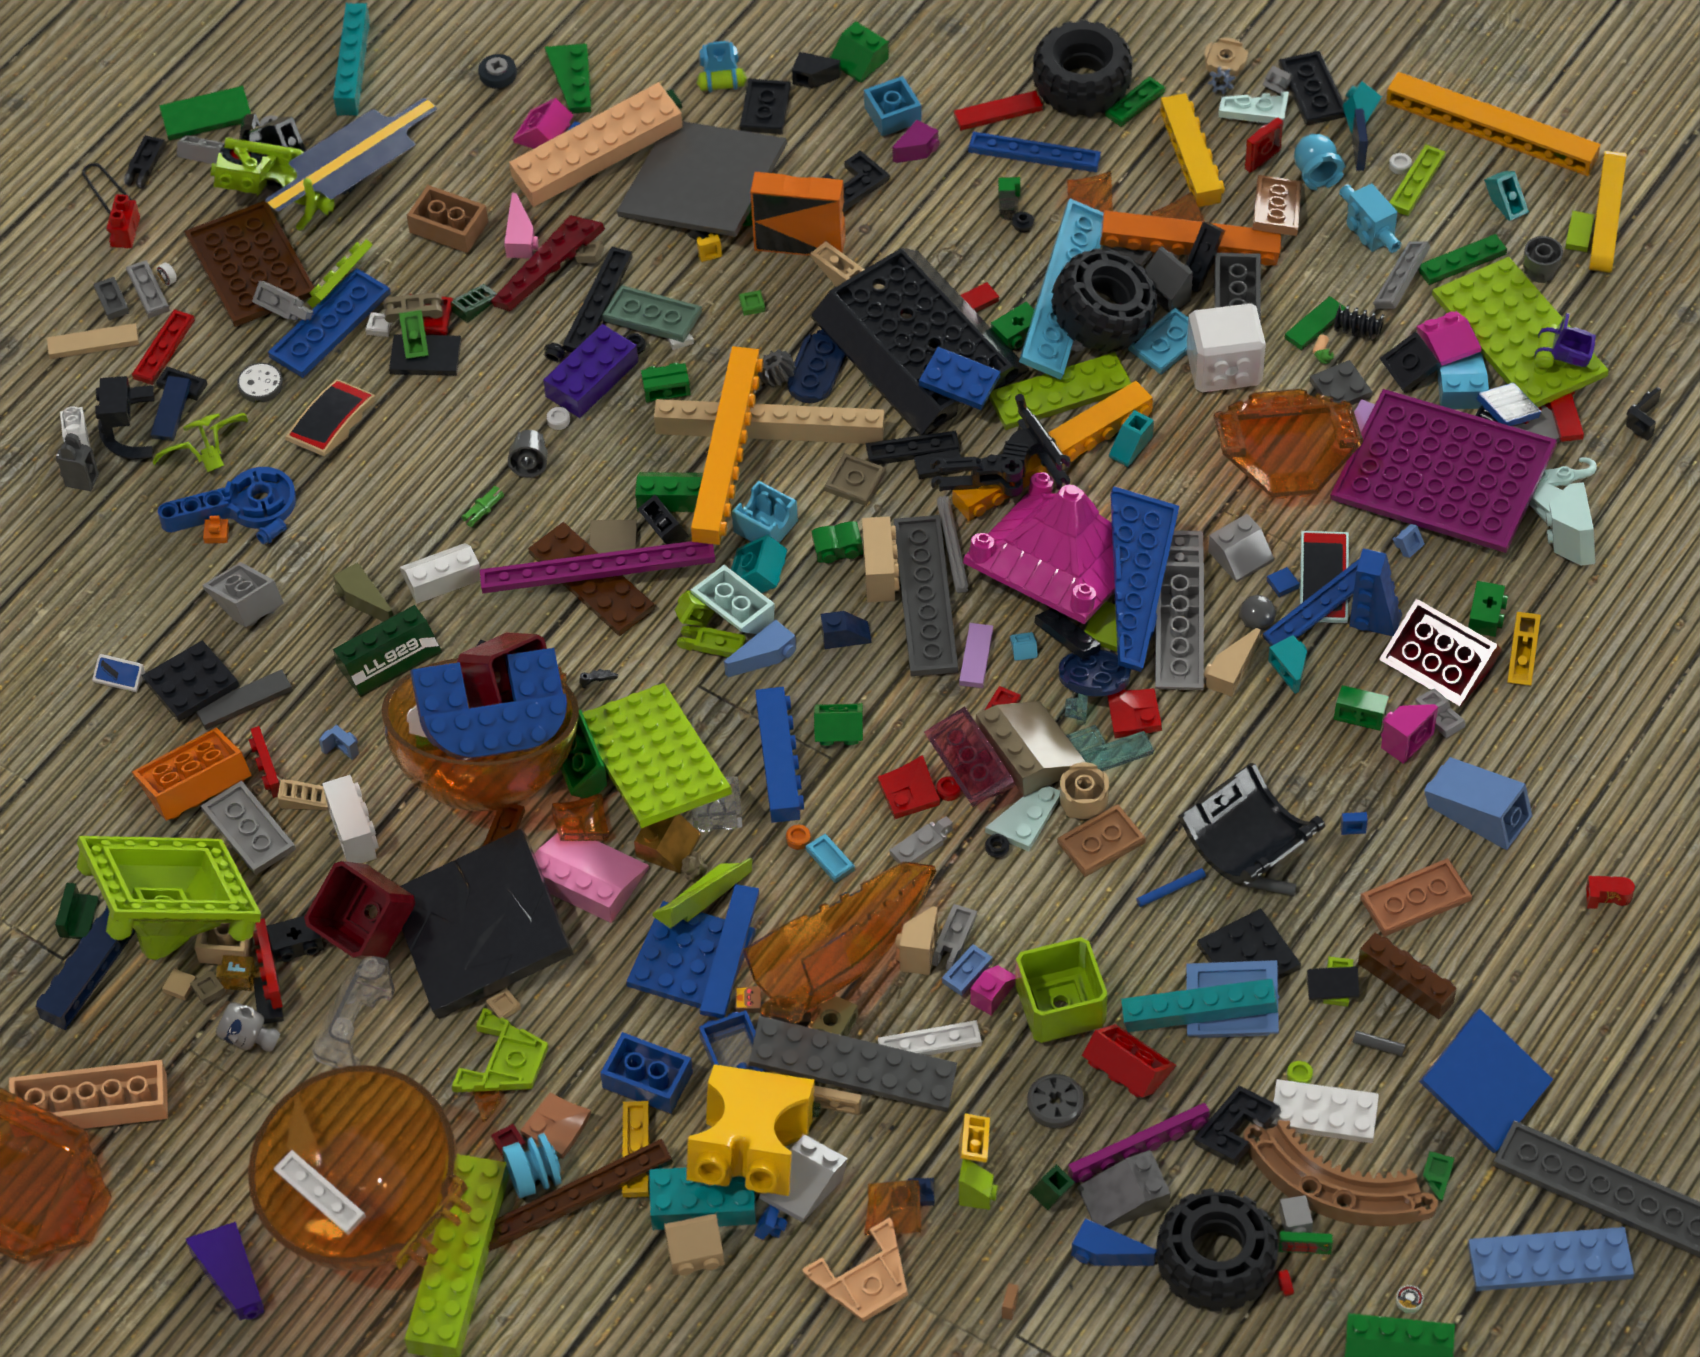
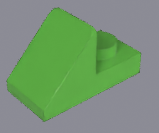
M422 310L399 313L406 358L428 355Z

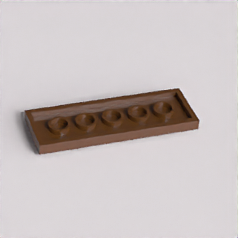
M562 522L528 548L529 554L538 562L599 554L565 522ZM623 575L562 583L619 637L655 610L654 603Z

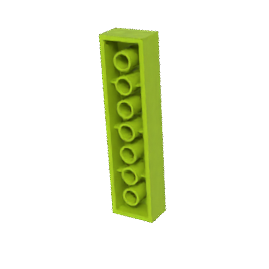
M456 1154L404 1339L408 1353L428 1357H461L489 1254L488 1247L495 1228L494 1223L499 1217L509 1180L507 1162Z

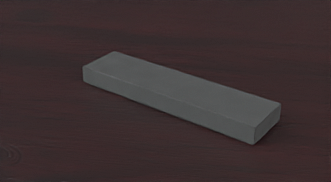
M281 669L226 694L197 711L196 714L205 730L293 691L292 686Z

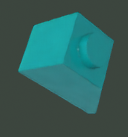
M1363 81L1356 87L1352 85L1345 94L1347 99L1343 104L1351 134L1353 132L1355 109L1363 108L1365 122H1367L1382 98L1380 94Z
M1502 171L1484 179L1491 201L1508 221L1529 213L1515 171Z
M1292 635L1269 647L1268 661L1294 694H1296L1301 686L1307 649L1303 642H1299Z

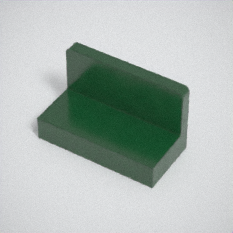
M66 883L55 922L58 935L61 938L82 939L84 936H87L93 925L99 898L96 895L79 894L76 883Z

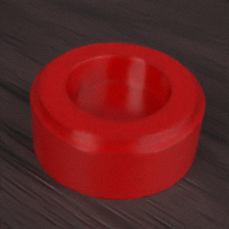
M946 776L937 782V794L940 799L953 801L960 796L961 784L955 777Z
M1288 1270L1278 1271L1277 1279L1283 1296L1294 1295V1288Z

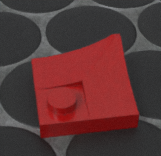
M1155 688L1122 690L1118 693L1107 695L1114 738L1162 731Z
M923 755L900 768L878 776V783L894 820L940 805V798L934 787Z

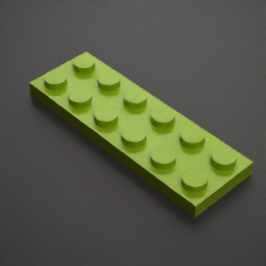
M1113 352L1066 367L1061 380L1051 375L1043 374L992 390L989 399L1004 429L1009 430L1018 427V420L1022 419L1018 413L1015 396L1018 394L1024 395L1029 410L1038 420L1104 400L1131 384V381L1116 353Z

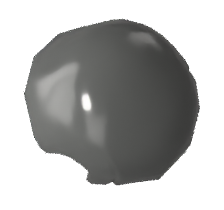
M1253 595L1249 596L1241 604L1238 617L1242 619L1245 627L1261 630L1268 628L1274 622L1276 610L1273 603L1267 597Z

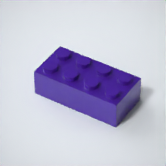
M602 324L543 379L545 397L565 408L576 417L581 418L638 363L637 345Z

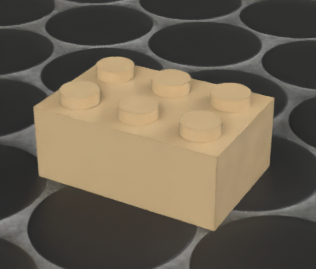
M890 516L862 518L867 603L895 601V592L899 591L896 527L891 526Z

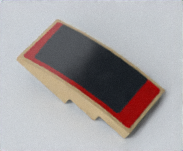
M336 379L308 406L290 429L285 440L325 456L349 437V429L362 420V412L375 403V395Z

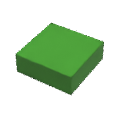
M761 290L739 294V301L744 316L765 312Z

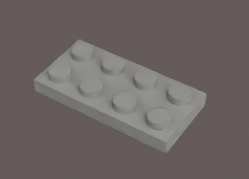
M242 781L201 805L202 812L254 875H257L296 850L295 844Z

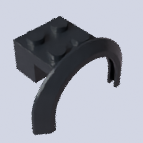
M256 113L247 114L243 117L240 140L306 151L293 117H280L263 126L260 125ZM260 154L259 163L262 161V157H267L268 155ZM268 179L266 186L273 193L283 188L280 183L274 182L271 179Z
M127 376L100 378L99 388H96V399L99 401V405L95 406L96 419H99L98 431L101 441L109 451L117 456L127 459L152 458L154 455L152 446L131 447L123 445L116 441L112 427L130 426L132 404L155 402L154 386L130 388Z

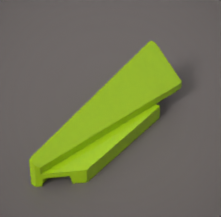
M752 858L741 863L717 865L673 901L654 911L653 917L670 929L683 919L689 922L752 872Z

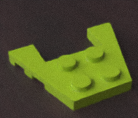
M483 1008L476 1025L477 1032L499 1036L485 1073L459 1068L452 1084V1092L533 1089L548 1051V1043L522 1028L520 1030L510 1025L509 1021L505 1018H498L492 1014V1011Z

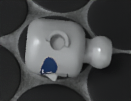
M232 1002L227 1006L216 1028V1035L229 1044L242 1050H249L256 1043L267 1052L273 1051L280 1032L274 1028L267 1029L263 1027L264 1017L261 1013L253 1010L250 1006H244L237 1002Z

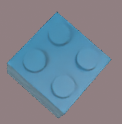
M904 76L864 89V108L882 137L911 127L916 120L922 122L921 104Z

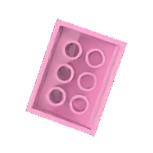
M567 826L562 828L535 852V857L551 895L610 923L613 922L649 869L648 864Z

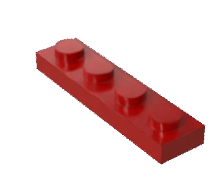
M262 918L260 922L255 923L257 930L253 933L255 946L260 945V948L256 949L258 963H263L264 965L259 967L262 982L267 981V985L263 986L265 999H271L272 1007L276 1009L283 1007L270 938L265 918Z

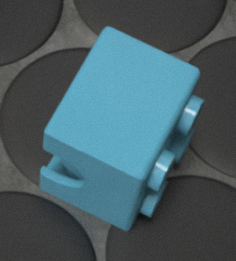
M757 481L751 489V497L747 505L742 508V503H739L732 511L733 532L751 542L768 534L780 543L798 521L797 500Z

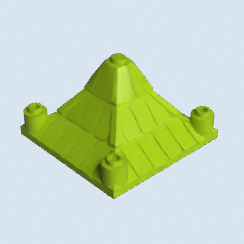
M78 836L77 846L79 854L76 867L83 875L93 876L96 879V883L109 909L106 932L111 938L123 940L130 937L132 928H134L142 953L152 960L166 957L186 943L191 936L217 928L221 923H230L228 933L237 941H246L252 938L255 923L260 922L261 912L222 839Z

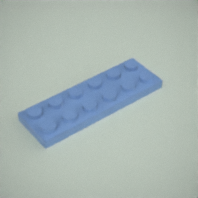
M1625 1227L1468 1239V1249L1476 1291L1633 1279L1634 1276Z

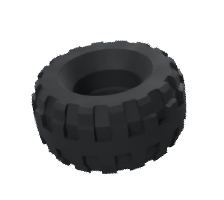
M1088 20L1062 23L1061 27H1054L1048 31V34L1036 46V52L1033 57L1034 85L1038 88V94L1045 103L1050 104L1058 112L1064 111L1071 116L1085 115V117L1094 116L1098 112L1104 113L1110 107H1113L1116 102L1121 101L1126 94V90L1130 88L1132 80L1130 48L1115 29H1109L1103 23L1088 22ZM1086 68L1096 72L1078 74L1070 72V70Z
M1092 249L1072 257L1070 262H1067L1063 267L1051 292L1053 293L1051 299L1053 314L1057 315V323L1061 329L1064 328L1072 340L1079 341L1086 348L1098 349L1099 352H1109L1110 350L1117 352L1129 348L1132 343L1136 344L1147 331L1157 309V294L1154 290V283L1152 279L1147 277V272L1142 266H1138L1127 255L1122 256L1117 251L1110 249L1108 251ZM1095 291L1108 296L1116 304L1102 299Z
M1214 1188L1201 1190V1194L1198 1195L1194 1193L1180 1199L1178 1205L1169 1209L1165 1214L1163 1223L1160 1225L1156 1251L1159 1272L1162 1279L1166 1280L1169 1284L1171 1292L1180 1299L1185 1298L1187 1304L1198 1309L1200 1306L1210 1308V1311L1221 1312L1222 1308L1230 1307L1231 1310L1243 1307L1245 1302L1256 1300L1263 1293L1264 1288L1270 1284L1274 1276L1278 1258L1276 1229H1273L1271 1218L1266 1211H1263L1262 1208L1258 1209L1256 1202L1246 1195L1242 1198L1237 1196L1235 1191L1224 1189V1192H1214ZM1221 1232L1237 1240L1242 1247V1251L1230 1260L1213 1261L1200 1255L1193 1247V1242L1203 1234Z

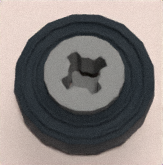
M489 55L479 64V78L487 87L504 88L512 84L516 79L517 68L515 62L507 55Z

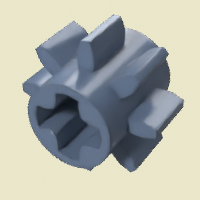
M1220 66L1217 68V74L1215 72L1210 73L1213 79L1208 84H1213L1215 87L1213 92L1221 90L1222 94H1225L1226 87L1229 89L1234 88L1231 81L1236 76L1229 74L1230 68L1222 71ZM1221 76H1224V77H1225V79H1224V82H1225V83H1223L1222 85H1220V84H1219V81H1220L1219 78H1220Z

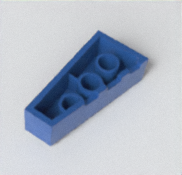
M1362 549L1356 570L1349 627L1394 636L1399 627L1402 612L1398 608L1399 601L1394 593L1395 585L1394 581H1391V569L1386 553Z

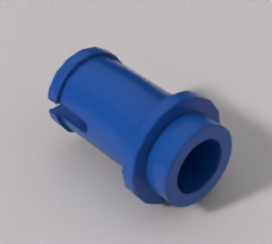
M277 518L265 528H259L256 536L262 544H270L273 538L287 530L286 524L281 518Z

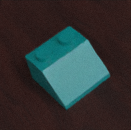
M767 534L737 548L731 570L760 593L774 589L779 584V577L786 561L785 557L788 549Z

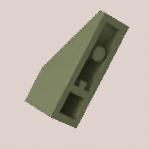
M358 562L333 575L335 582L333 590L338 598L342 597L347 605L382 622L393 617L391 607Z

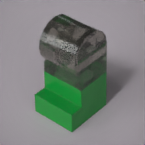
M1020 177L998 178L999 214L1004 220H1012V217L1019 212V200L1017 197H1020L1021 193Z

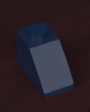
M846 611L821 614L824 649L871 643L868 621Z

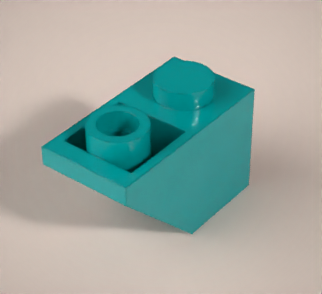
M1134 410L1122 424L1109 453V458L1129 467L1153 438L1154 420Z

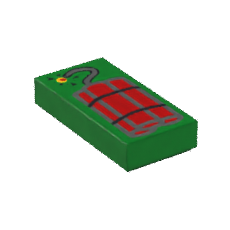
M1281 1231L1278 1252L1331 1255L1333 1234Z

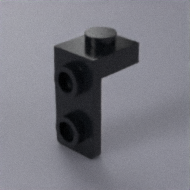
M1659 387L1645 393L1642 400L1637 405L1633 404L1626 414L1628 416L1626 426L1646 441L1653 436L1656 421L1646 415V413L1659 402L1661 393Z

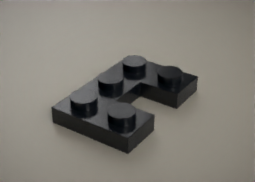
M861 150L844 161V168L851 172L854 177L843 184V213L890 180V174ZM827 173V174H825L823 177H821V178L835 179V178H833L829 173Z
M1239 1085L1193 1138L1196 1146L1236 1166L1251 1146L1249 1141L1235 1135V1131L1245 1120L1267 1129L1281 1113L1280 1105Z

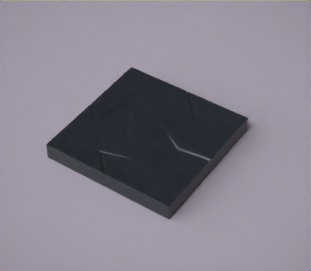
M522 828L400 886L414 895L415 906L406 920L402 931L432 1012L438 1019L574 955L529 839Z

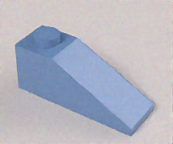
M775 619L724 661L725 675L732 677L778 664L785 658L791 657L796 650L795 635Z

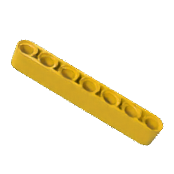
M1604 152L1589 270L1612 272L1627 153Z

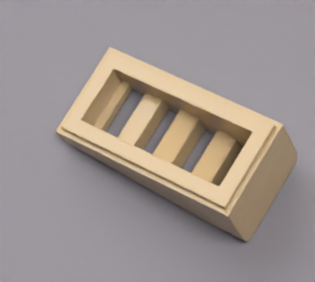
M280 780L278 803L281 809L328 810L323 786L294 780ZM297 793L301 794V798L297 797ZM308 794H311V800L307 799ZM317 794H322L321 802L316 801Z

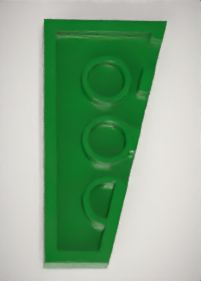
M587 43L546 46V56L550 61V66L561 88L568 110L572 114L590 113L591 96Z

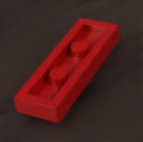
M260 726L250 729L252 738L248 739L252 753H258L259 757H256L255 761L259 772L264 771L265 776L261 777L265 790L270 789L272 797L276 798L278 797L280 784Z

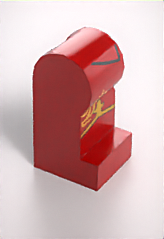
M1588 876L1586 884L1587 909H1597L1598 903H1615L1620 906L1628 905L1633 898L1634 882L1627 877Z

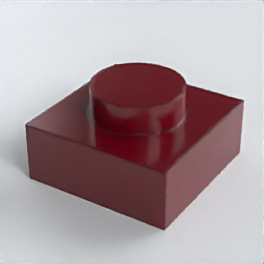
M514 1123L491 1135V1139L503 1159L502 1147L519 1142L523 1149L526 1148V1143Z

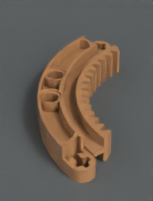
M1279 1120L1276 1127L1266 1129V1131L1256 1124L1249 1125L1244 1130L1243 1139L1249 1141L1251 1146L1248 1153L1262 1174L1289 1198L1306 1195L1309 1210L1322 1216L1355 1225L1398 1226L1427 1220L1436 1214L1437 1199L1430 1193H1421L1417 1184V1175L1410 1169H1407L1406 1176L1397 1171L1395 1178L1390 1172L1387 1173L1386 1178H1383L1381 1173H1377L1376 1177L1372 1178L1370 1172H1367L1365 1177H1362L1359 1170L1354 1175H1351L1350 1168L1341 1172V1165L1338 1164L1335 1168H1332V1161L1329 1160L1326 1163H1322V1155L1314 1158L1315 1150L1307 1152L1308 1144L1300 1145L1301 1137H1295V1129H1290V1121ZM1251 1134L1259 1137V1142L1256 1143L1254 1138H1250ZM1310 1189L1314 1193H1306L1304 1190ZM1421 1202H1424L1426 1205H1430L1429 1210H1426L1425 1207H1421ZM1345 1203L1348 1207H1341L1338 1204Z

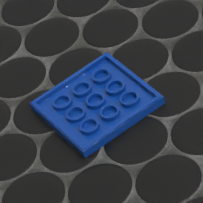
M1478 1009L1419 1082L1494 1153L1502 1146L1514 1120L1520 1123L1553 1079L1481 1009Z

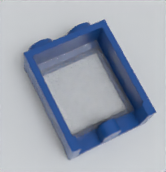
M746 1010L731 1013L727 1017L716 1021L710 1020L704 1025L699 1026L700 1040L703 1043L712 1067L715 1064L768 1072L766 1069L748 1065L755 1037V1029Z

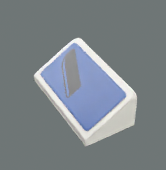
M100 654L92 681L137 693L143 681L142 675L145 674V669L141 663Z

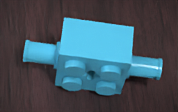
M1372 183L1357 191H1354L1349 184L1343 186L1339 191V195L1348 203L1346 223L1348 228L1358 235L1361 243L1366 245L1372 252L1383 246H1386L1391 253L1400 249L1402 243L1395 237L1397 211Z

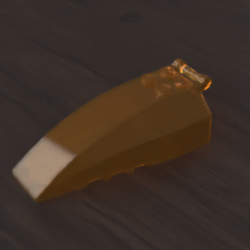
M903 861L878 874L876 877L861 883L860 890L850 895L848 892H844L839 895L840 900L828 906L827 903L819 906V911L808 917L807 914H803L744 948L743 952L754 982L770 998L761 1006L762 1016L768 1018L776 1016L786 1018L793 1023H798L802 1020L804 1013L811 1012L821 1002L834 998L837 992L869 970L896 942L897 933L902 934L903 925L914 917L936 874L935 866Z

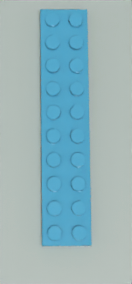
M1070 198L1064 210L1019 360L1022 364L1060 380L1064 375L1074 340L1067 335L1068 333L1064 328L1061 329L1057 323V315L1053 314L1051 303L1053 293H1051L1052 288L1067 262H1070L1072 257L1084 251L1101 248L1100 234L1103 212Z

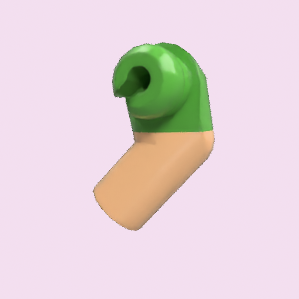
M1319 335L1313 348V354L1322 364H1328L1334 358V353H1329L1330 350L1326 349L1329 338L1326 335Z

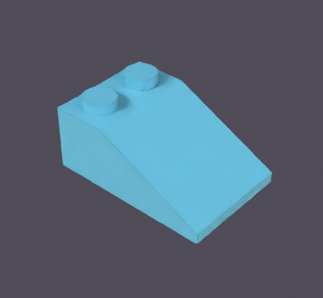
M1480 352L1443 365L1437 369L1440 406L1451 409L1480 408L1482 404L1477 400V396L1480 392L1489 390L1487 371Z

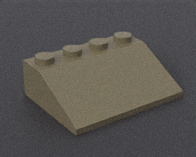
M1040 701L999 704L976 714L977 733L1024 797L1059 781L1062 774L1070 769V766L1085 762Z

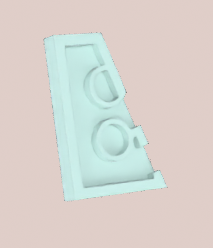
M1289 91L1281 92L1280 96H1270V93H1263L1261 97L1251 98L1248 95L1221 97L1218 117L1270 123L1276 117H1279L1284 123Z
M1046 786L1025 797L1023 796L986 826L985 833L990 835L1001 834L1010 844L1029 852L1059 803L1060 790Z

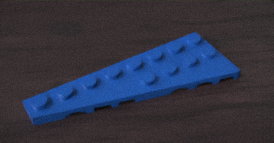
M1113 486L1110 498L1118 665L1141 672L1147 654L1179 506Z

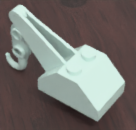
M1586 457L1579 458V461L1588 463L1590 467L1587 469L1575 470L1562 466L1545 470L1529 503L1547 523V526L1551 527V529L1547 530L1548 544H1553L1554 553L1581 566L1595 564L1594 528L1584 482L1571 484L1577 479L1590 477L1597 470L1595 461ZM1561 485L1567 487L1564 490H1561L1555 486Z

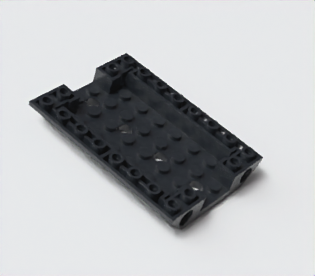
M906 248L896 250L831 289L811 314V318L919 436L928 434L957 416L958 405L961 403L919 386V379L936 349L930 348L929 344H939L940 348L999 370L1000 377L993 390L1004 387L1029 371L1025 364L1019 362L1020 358L918 250ZM880 284L885 287L883 289H876L873 286ZM904 313L911 314L912 317L909 319H904L901 317V315Z

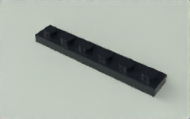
M611 246L562 344L564 351L573 352L599 327L602 315L610 304L633 258L632 251Z

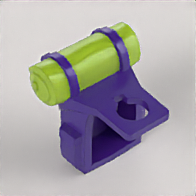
M1568 313L1565 314L1559 326L1553 323H1545L1539 331L1538 346L1534 357L1535 365L1538 368L1546 369L1553 365L1554 360H1561L1576 366L1586 367L1593 355L1596 335L1576 327H1568Z

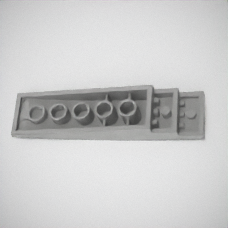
M1174 531L1156 609L1158 616L1155 624V689H1204L1203 531Z

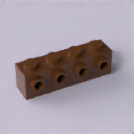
M1375 932L1360 948L1358 965L1438 1020L1454 1004L1457 988L1453 983L1434 973L1428 965L1421 964L1415 960L1409 952L1400 950L1388 938L1381 937Z

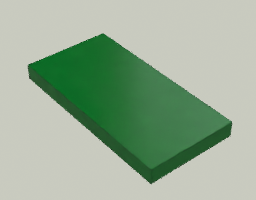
M243 85L159 105L169 141L183 138L186 135L192 136L241 124L245 115L251 114Z

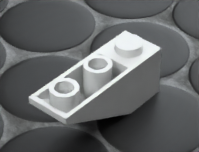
M72 406L64 409V411H60L63 441H66L67 433H73L79 436L81 444L90 447L83 407L77 408Z

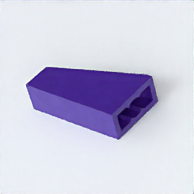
M236 1221L185 1238L191 1256L240 1321L254 1319L259 1314L265 1312Z

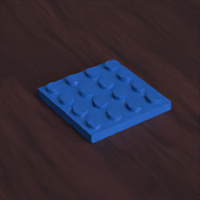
M662 901L660 908L667 905L669 902ZM700 912L689 922L683 919L670 929L655 918L626 981L627 987L700 1009L725 919ZM753 927L749 929L737 975L756 934Z

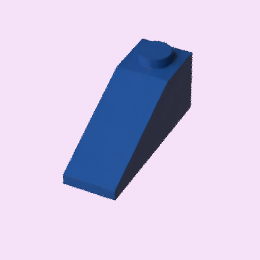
M1085 1218L1072 1242L1071 1256H1074L1081 1263H1089L1094 1266H1154L1157 1250Z

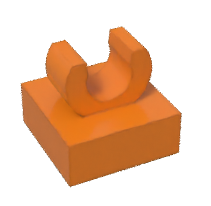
M210 516V519L205 520L204 544L228 543V519H220V516Z

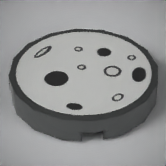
M261 362L244 368L238 376L237 383L243 398L250 402H256L255 400L266 402L275 398L281 392L283 380L281 372L277 367Z

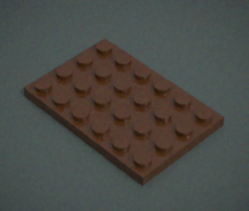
M265 200L184 231L186 239L234 327L273 313L252 302L259 281H265L300 298L302 301L312 297L310 292L315 287Z

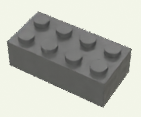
M1216 253L1214 308L1251 303L1256 306L1261 323L1260 254Z

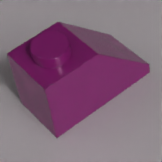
M916 120L893 145V162L901 163L927 159L939 147V130Z

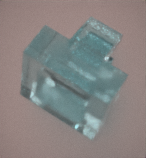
M1078 694V698L1066 699L1065 716L1077 719V725L1086 726L1088 696Z

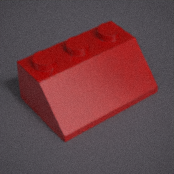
M1117 1024L1095 1030L1081 1055L1088 1060L1090 1066L1103 1070L1108 1074L1109 1079L1116 1083H1122L1129 1088L1128 1091L1132 1095L1142 1098L1153 1094L1176 1067V1064Z

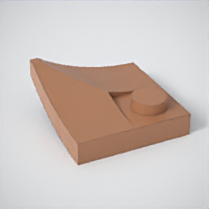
M550 1092L520 1130L521 1135L527 1139L532 1137L534 1142L539 1145L537 1136L544 1133L550 1144L554 1147L556 1155L563 1159L585 1127L591 1115V1110L568 1102Z

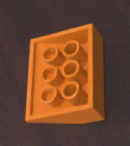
M217 727L132 771L134 778L155 809L166 821L179 817L182 812L198 807L208 798L217 796L224 792L225 789L240 781L244 782L246 778L252 776L242 752Z

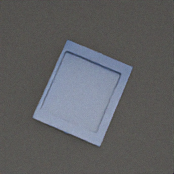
M1277 960L1186 964L1187 990L1273 978L1278 1008ZM1278 1012L1187 1024V1037L1214 1038L1279 1034Z

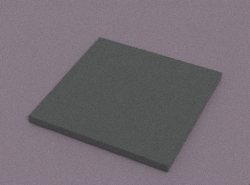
M682 121V128L656 141L618 207L617 215L618 217L736 237L751 211L750 191L754 172L772 173L788 144L787 139Z

